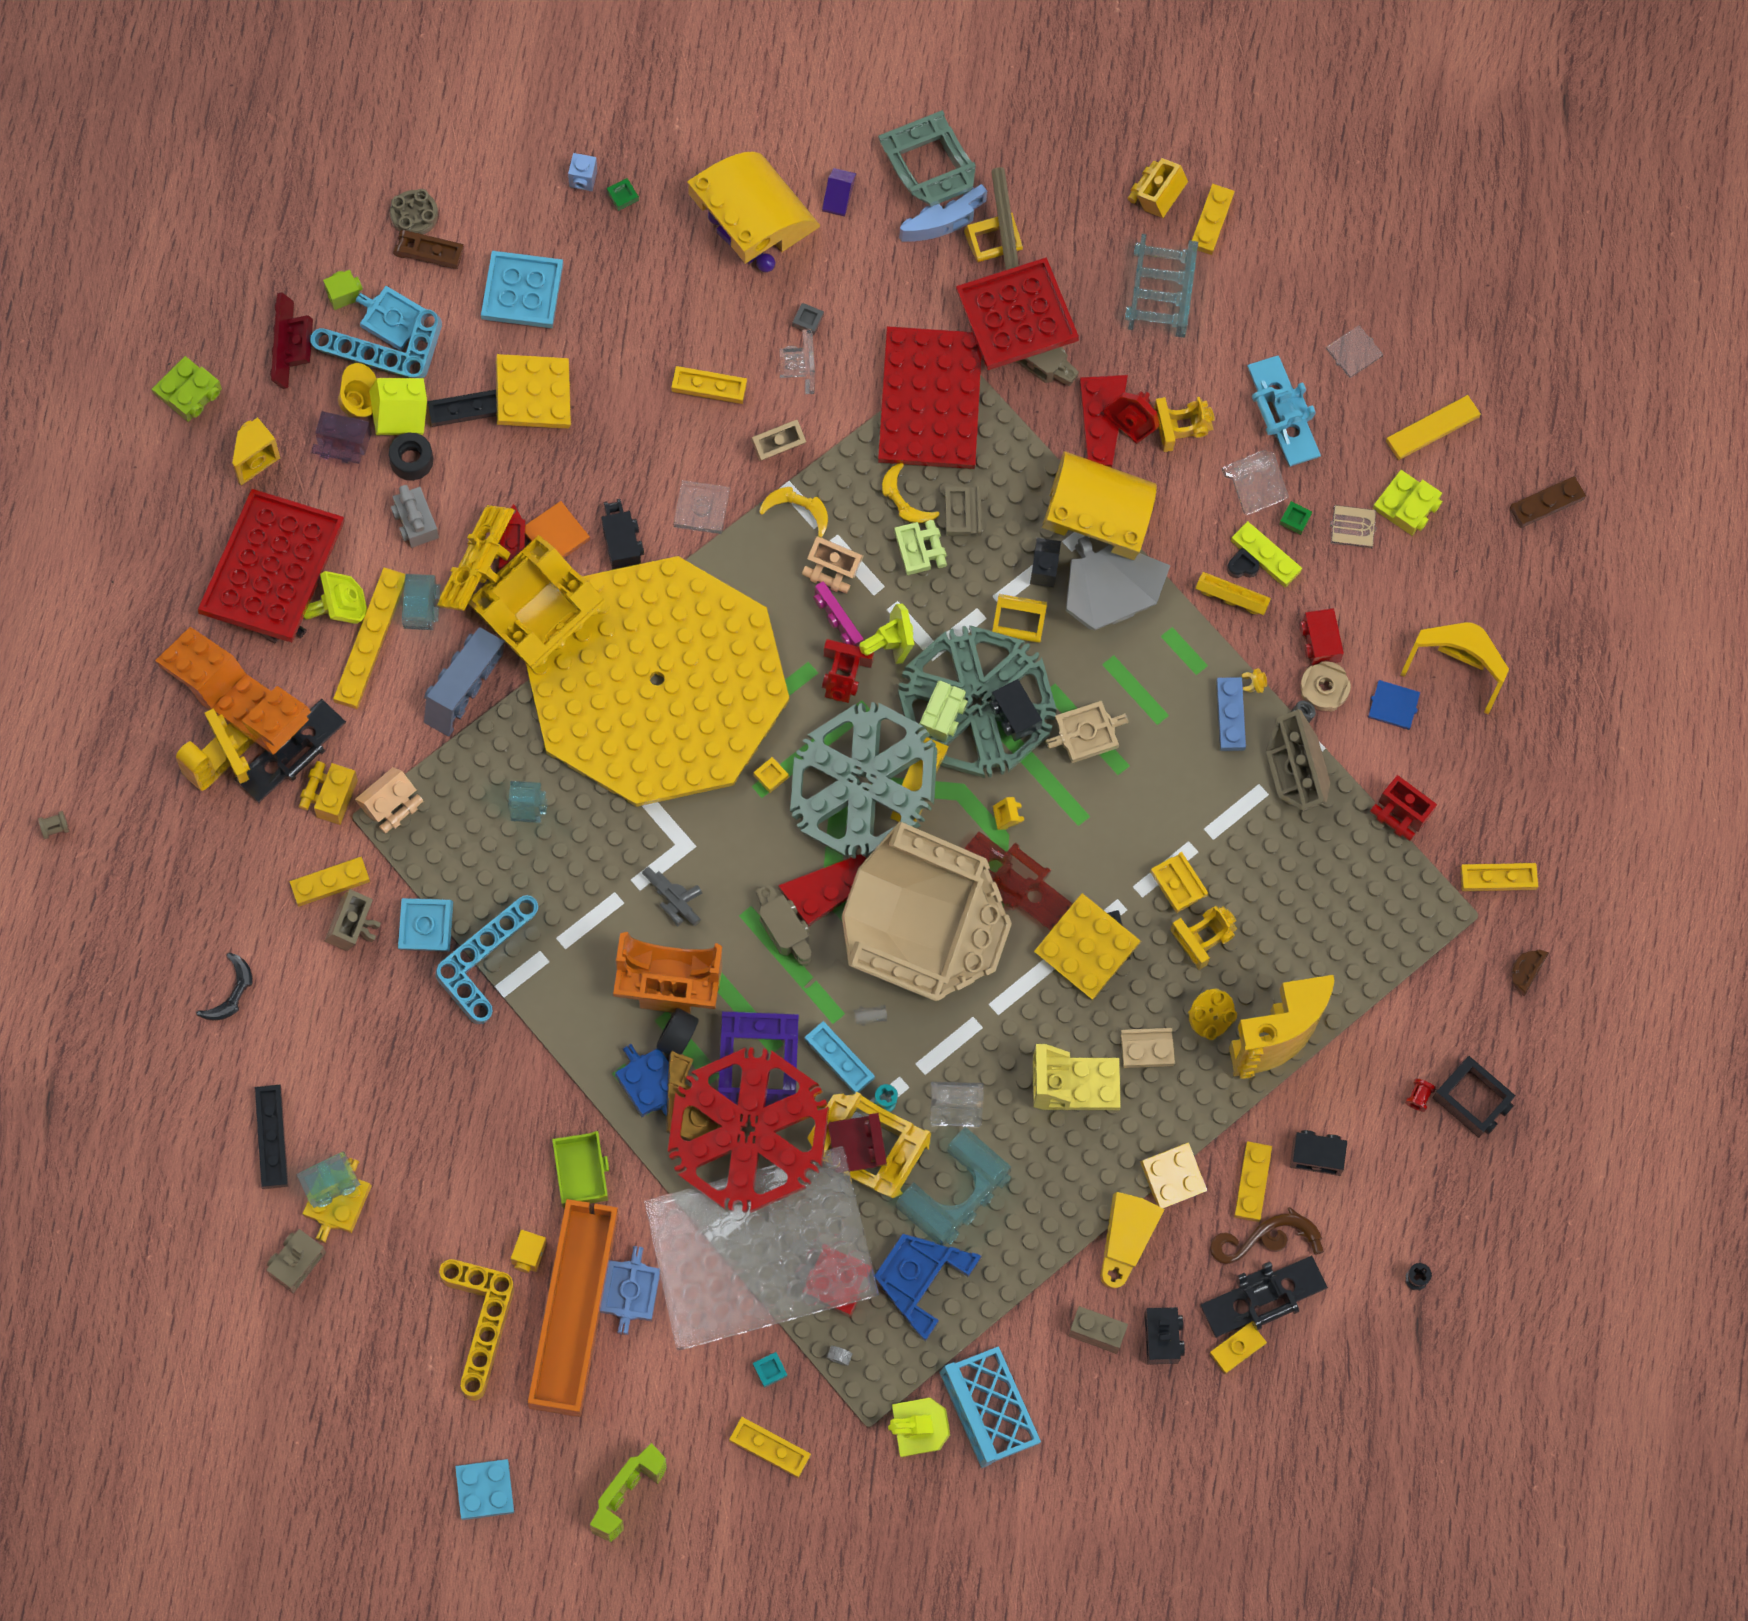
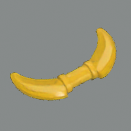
M899 463L889 469L882 482V493L885 497L892 499L898 507L899 517L913 523H925L926 521L936 519L940 515L939 512H923L910 507L897 489V477L904 464Z
M783 487L770 493L763 501L760 508L761 515L771 507L781 503L789 502L805 507L817 521L818 536L823 537L827 529L828 514L823 502L818 497L813 499L796 494L792 487Z

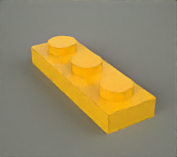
M1212 184L1190 244L1191 249L1210 255L1213 254L1234 196V190Z
M676 366L671 391L743 404L747 378Z
M1202 572L1195 588L1206 596L1221 598L1229 605L1244 607L1252 614L1264 615L1271 600L1267 596Z
M214 708L205 712L206 719L239 783L241 784L249 780L246 771L250 770V767L245 757L239 758L235 751L239 749V746L233 735L228 737L225 731L228 725L223 715L217 716Z
M361 856L289 882L297 905L300 907L369 883L370 879Z
M1536 863L1462 864L1460 867L1462 891L1537 890L1538 888Z
M1247 1141L1234 1218L1260 1222L1272 1146Z
M741 1417L729 1439V1442L798 1479L811 1457V1453L744 1417Z

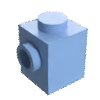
M573 153L568 172L569 187L593 191L597 175V158Z

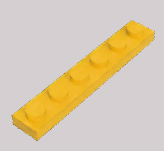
M383 568L333 700L335 703L358 710L408 579L407 574Z

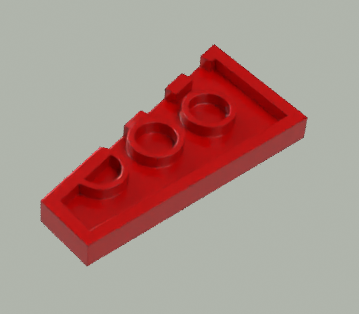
M1128 375L1080 377L1087 459L1112 468L1119 427L1103 412V409L1125 392Z
M861 854L856 855V858L851 857L780 884L778 889L787 901L792 900L798 911L797 914L809 927L847 901L858 868L867 858Z

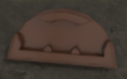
M1540 949L1524 952L1514 962L1511 971L1512 982L1516 990L1523 996L1526 995L1549 952Z

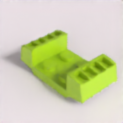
M652 1443L639 1456L630 1457L599 1498V1509L590 1523L592 1534L612 1542L624 1530L623 1520L611 1511L616 1512L625 1500L623 1498L624 1493L627 1489L632 1491L641 1479L639 1477L640 1472L657 1484L662 1479L667 1468L666 1458Z

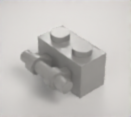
M407 485L399 487L400 494L392 496L394 505L391 506V510L395 520L400 519L402 527H399L403 540H408L411 548L438 539V530L421 487L409 490Z

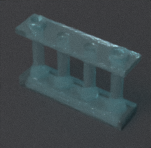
M1142 234L1140 242H1135L1133 256H1137L1138 260L1132 304L1126 307L1125 320L1129 321L1128 330H1133L1135 319L1172 324V327H1176L1175 336L1185 338L1198 242L1189 240L1187 249L1180 251L1145 246L1146 234ZM1143 256L1181 260V263H1185V267L1180 272L1142 267ZM1142 276L1177 281L1178 284L1182 285L1181 292L1177 291L1176 294L1139 288L1140 278ZM1138 298L1175 303V306H1179V312L1170 315L1136 310Z

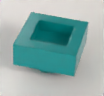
M777 1352L753 1363V1367L764 1388L788 1377Z

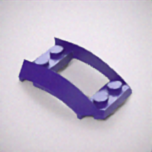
M722 1011L720 1059L733 1053L734 1038L785 1040L784 1060L797 1068L799 1014ZM732 1065L719 1071L718 1092L738 1105L740 1088H732ZM784 1073L783 1090L767 1089L765 1107L795 1094L796 1081Z

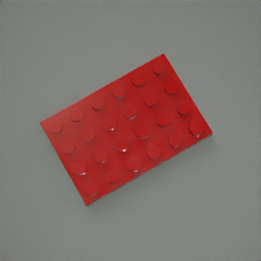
M887 326L878 463H903L906 465L975 469L982 355L973 332Z
M251 489L198 607V614L292 643L321 578L320 574L324 571L344 525V517Z

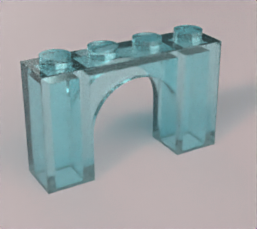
M964 1127L949 1143L947 1152L971 1173L975 1183V1190L971 1197L959 1205H942L933 1200L913 1182L896 1201L897 1209L938 1245L942 1246L946 1243L951 1245L960 1234L958 1232L959 1228L963 1224L968 1226L977 1216L975 1211L981 1205L983 1207L987 1206L993 1199L994 1195L992 1192L998 1186L1002 1189L1011 1179L1009 1174L1012 1167L967 1127Z

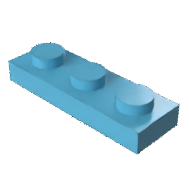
M824 1021L804 1037L809 1046L854 1094L856 1092L859 1093L875 1079L874 1074Z

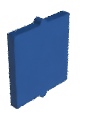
M1379 680L1375 694L1371 697L1372 705L1368 718L1410 730L1414 714L1418 711L1416 706L1420 692Z

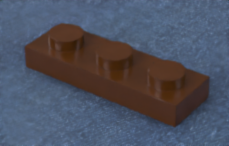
M1573 476L1511 504L1510 510L1520 527L1523 528L1585 500L1586 495L1576 477Z

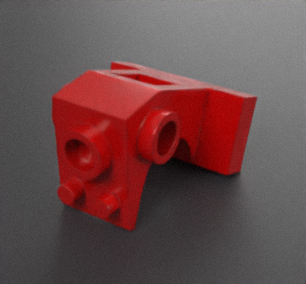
M826 639L823 657L834 659L832 670L829 671V674H825L822 688L826 689L825 697L849 703L851 695L856 696L859 682L855 680L859 665L872 668L874 652L866 656L861 653L858 646ZM837 671L850 672L851 675L848 677L838 675Z

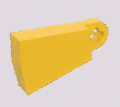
M1120 1192L1113 1194L1104 1258L1100 1273L1101 1281L1106 1287L1115 1289L1125 1284L1133 1267L1139 1261L1165 1209L1143 1198ZM1115 1268L1117 1269V1274L1120 1275V1279L1112 1282L1108 1271L1111 1272Z

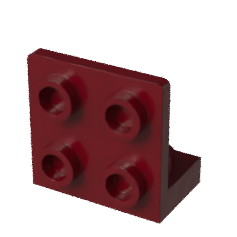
M879 1113L828 1123L835 1172L837 1174L887 1166Z

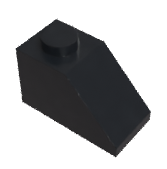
M1037 537L1030 584L1054 588L1061 541Z

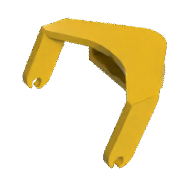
M1469 622L1421 630L1400 675L1405 677L1418 647L1439 646L1438 651L1480 670H1483L1485 667L1498 682L1484 711L1488 715L1508 674L1509 668L1486 631L1482 627Z

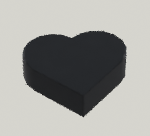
M1241 548L1229 561L1227 572L1233 578H1240L1242 576L1251 578L1257 575L1260 565L1251 554Z

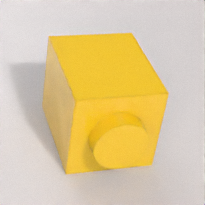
M521 1230L511 1256V1262L515 1265L514 1268L524 1273H529L530 1270L537 1272L547 1244L546 1237Z

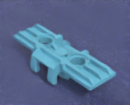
M1279 355L1247 365L1258 391L1252 395V399L1254 402H1257L1267 426V435L1274 434L1277 437L1289 467L1321 457L1307 423L1312 420L1316 411L1313 405L1309 407L1306 405L1303 398L1306 392L1304 383H1299L1295 389L1292 388ZM1276 385L1279 386L1281 389H1274L1270 386ZM1267 402L1273 403L1280 420L1279 423L1275 422ZM1295 427L1298 429L1299 435L1297 437H1290L1286 429Z

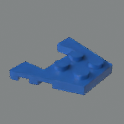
M902 1234L875 1274L874 1279L921 1339L926 1342L939 1320L919 1308L917 1304L945 1263L969 1277L980 1261L981 1256L976 1253L960 1251V1249L954 1247L949 1248L935 1244V1242Z

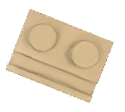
M1172 1028L1121 1030L1123 1068L1174 1066Z

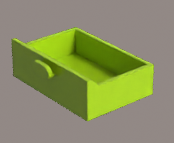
M598 1131L552 1139L562 1208H565L566 1199L588 1202L590 1204L608 1201L604 1172L609 1171L607 1156L602 1157Z

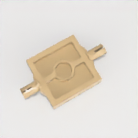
M1102 701L1056 715L1055 722L1059 729V736L1046 739L1047 748L1051 749L1063 745L1072 763L1117 749L1119 743L1115 735V727L1128 724V719L1125 713L1111 718L1106 712Z

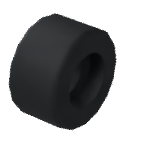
M408 432L401 434L389 446L388 456L392 470L398 477L404 480L414 481L421 479L433 467L434 457L430 442L418 433ZM414 450L419 452L421 456L416 462L408 463L402 460V455L407 451Z
M676 1008L668 1020L656 1048L668 1055L672 1051L681 1055L697 1027L698 1018L680 1008Z

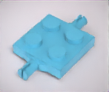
M385 286L380 295L373 300L362 293L356 298V302L367 307V313L360 322V327L402 351L411 338L418 314L426 310L388 286Z

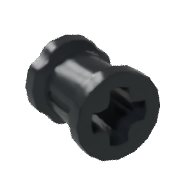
M1423 1263L1412 1265L1405 1275L1407 1287L1418 1291L1424 1289L1432 1277L1430 1268ZM1422 1274V1279L1417 1281L1414 1279L1415 1275Z

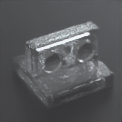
M812 329L802 330V348L787 346L784 349H779L780 378L804 377L805 394H815Z

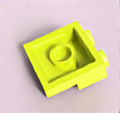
M1400 470L1372 509L1413 536L1417 529L1422 531L1429 521L1427 518L1429 513H1435L1443 502L1440 500L1442 492L1423 479L1419 482L1403 470Z

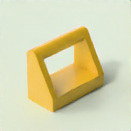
M1011 213L1016 250L1020 251L1023 250L1013 213ZM998 217L967 225L964 229L966 239L977 263L1003 255L1002 246L980 252L976 236L1000 230Z
M999 594L992 632L1040 643L1047 602ZM1001 607L1040 614L1037 633L998 626Z

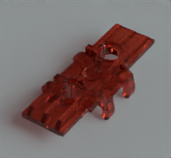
M979 831L964 849L986 858L988 864L993 860L1001 862L1002 866L997 872L988 869L993 882H996L1003 900L1001 902L1012 911L1017 907L1021 910L1023 909L1051 931L1072 906L1069 900L1044 882L1051 873V869L1041 866L1019 849L1020 845L1014 843L1006 852ZM1012 857H1015L1037 874V879L1034 880L1030 877L1025 879L1012 869L1013 864L1010 862ZM1038 891L1042 895L1041 901L1037 903L1031 902L1028 899V893Z

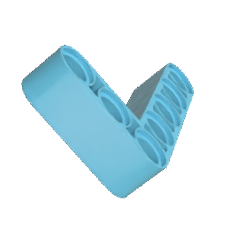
M426 309L421 311L417 316L406 353L324 328L316 329L312 333L311 343L317 350L325 354L361 363L368 367L405 378H425L442 328V320L432 310ZM433 316L435 318L434 325L426 328L424 326L425 319ZM328 335V344L319 346L320 337ZM423 339L427 340V348L423 351H418V342ZM345 342H351L352 348L348 353H342L341 347ZM368 349H374L375 355L371 360H365L364 353ZM393 355L397 356V364L393 367H388V358ZM416 362L420 363V371L416 374H411V365Z
M526 895L516 900L446 957L436 969L437 981L475 1024L486 1023L491 1017L493 1010L490 1002L466 973L533 919L538 910V903L532 896ZM525 902L529 903L532 906V913L523 914L519 909V905ZM504 918L510 919L513 923V928L511 930H503L500 926V920ZM484 934L490 935L494 941L493 945H482L480 937ZM465 950L471 951L474 955V960L468 963L464 962L460 957V953ZM448 966L454 970L455 975L447 979L441 975L440 970ZM460 986L468 987L471 991L470 997L461 998L457 994V988ZM475 1006H484L487 1010V1015L484 1018L475 1016L473 1012Z

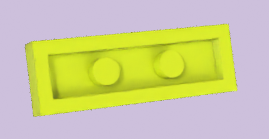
M1248 521L1231 538V542L1239 549H1245L1259 562L1260 567L1284 588L1302 571L1301 566Z

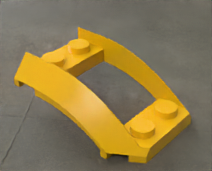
M858 1092L853 1095H844V1093L833 1095L827 1105L829 1107L828 1123L851 1119L855 1111L864 1117L868 1116V1114L879 1113L881 1127L899 1136L886 1158L887 1166H882L877 1175L866 1170L845 1172L843 1174L890 1198L903 1194L900 1190L924 1149L929 1150L931 1132L916 1127L913 1123L890 1113ZM827 1123L823 1162L835 1169ZM815 1125L807 1137L811 1146H813Z

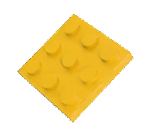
M497 354L495 358L497 425L569 429L571 425L569 358Z
M1082 893L1034 952L1094 1000L1141 941Z

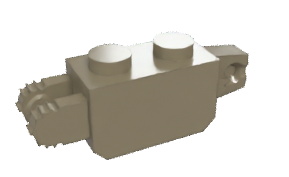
M1062 347L1016 361L1044 383L1057 379L1070 386L1079 374L1067 361L1068 355Z
M770 884L759 888L756 891L761 905L759 921L778 952L786 956L792 953L795 960L802 967L812 962V952L808 944L811 932L805 921L800 922L797 918L796 913L798 911L792 900L787 901L784 895L779 896Z

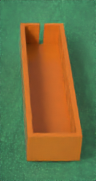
M566 1199L528 1398L529 1409L581 1417L608 1265L611 1259L619 1216L618 1207L595 1204V1214H590V1203Z

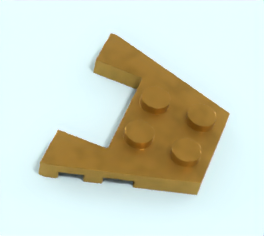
M673 1051L669 1055L667 1133H670L675 1092L678 1096L685 1098L678 1090V1087L681 1086L685 1090L691 1088V1086L685 1084V1080L693 1062L692 1058L682 1054L679 1055ZM690 1106L685 1109L683 1114L681 1138L691 1141L721 1126L695 1107Z

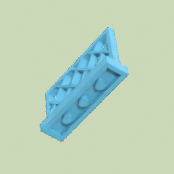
M999 1346L960 1362L948 1364L939 1372L981 1468L1041 1443ZM995 1355L999 1364L996 1372L983 1367L985 1359ZM969 1366L977 1370L973 1382L963 1378L960 1368ZM980 1372L994 1377L990 1389L976 1383ZM997 1379L1008 1384L1009 1391L1007 1396L993 1391ZM974 1388L988 1394L984 1405L973 1401L971 1395ZM991 1395L1005 1401L1000 1413L987 1407ZM1008 1403L1018 1407L1020 1411L1018 1420L1004 1415ZM985 1412L998 1417L994 1429L984 1426L982 1418ZM1001 1420L1015 1425L1011 1437L998 1432ZM1019 1427L1028 1430L1032 1438L1031 1441L1023 1443L1014 1439ZM995 1436L1009 1442L1006 1451L996 1453L993 1446Z

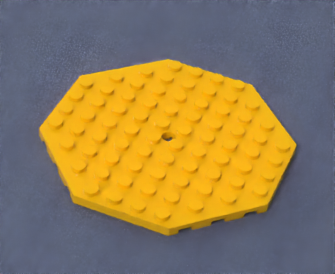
M679 556L582 576L606 601L602 605L601 611L594 616H590L584 622V626L580 631L572 633L560 649L554 650L549 654L547 661L543 665L532 669L526 664L546 754L564 762L569 768L581 775L591 778L598 785L613 794H618L635 807L734 786L744 767L748 765L764 737L767 736L777 717L789 702V694L767 607ZM654 674L660 675L665 679L661 685H653L650 679Z

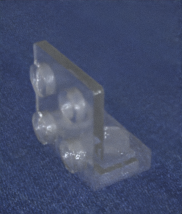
M1263 450L1221 468L1224 477L1233 480L1245 515L1257 512L1289 497L1273 452Z

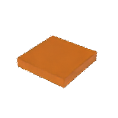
M562 501L526 524L525 536L530 542L539 535L552 545L563 558L590 541V536Z

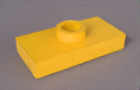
M1250 1322L1209 1354L1224 1374H1227L1266 1345L1267 1342L1259 1331H1256L1252 1322Z

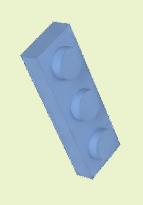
M1242 677L1217 678L1220 751H1245Z

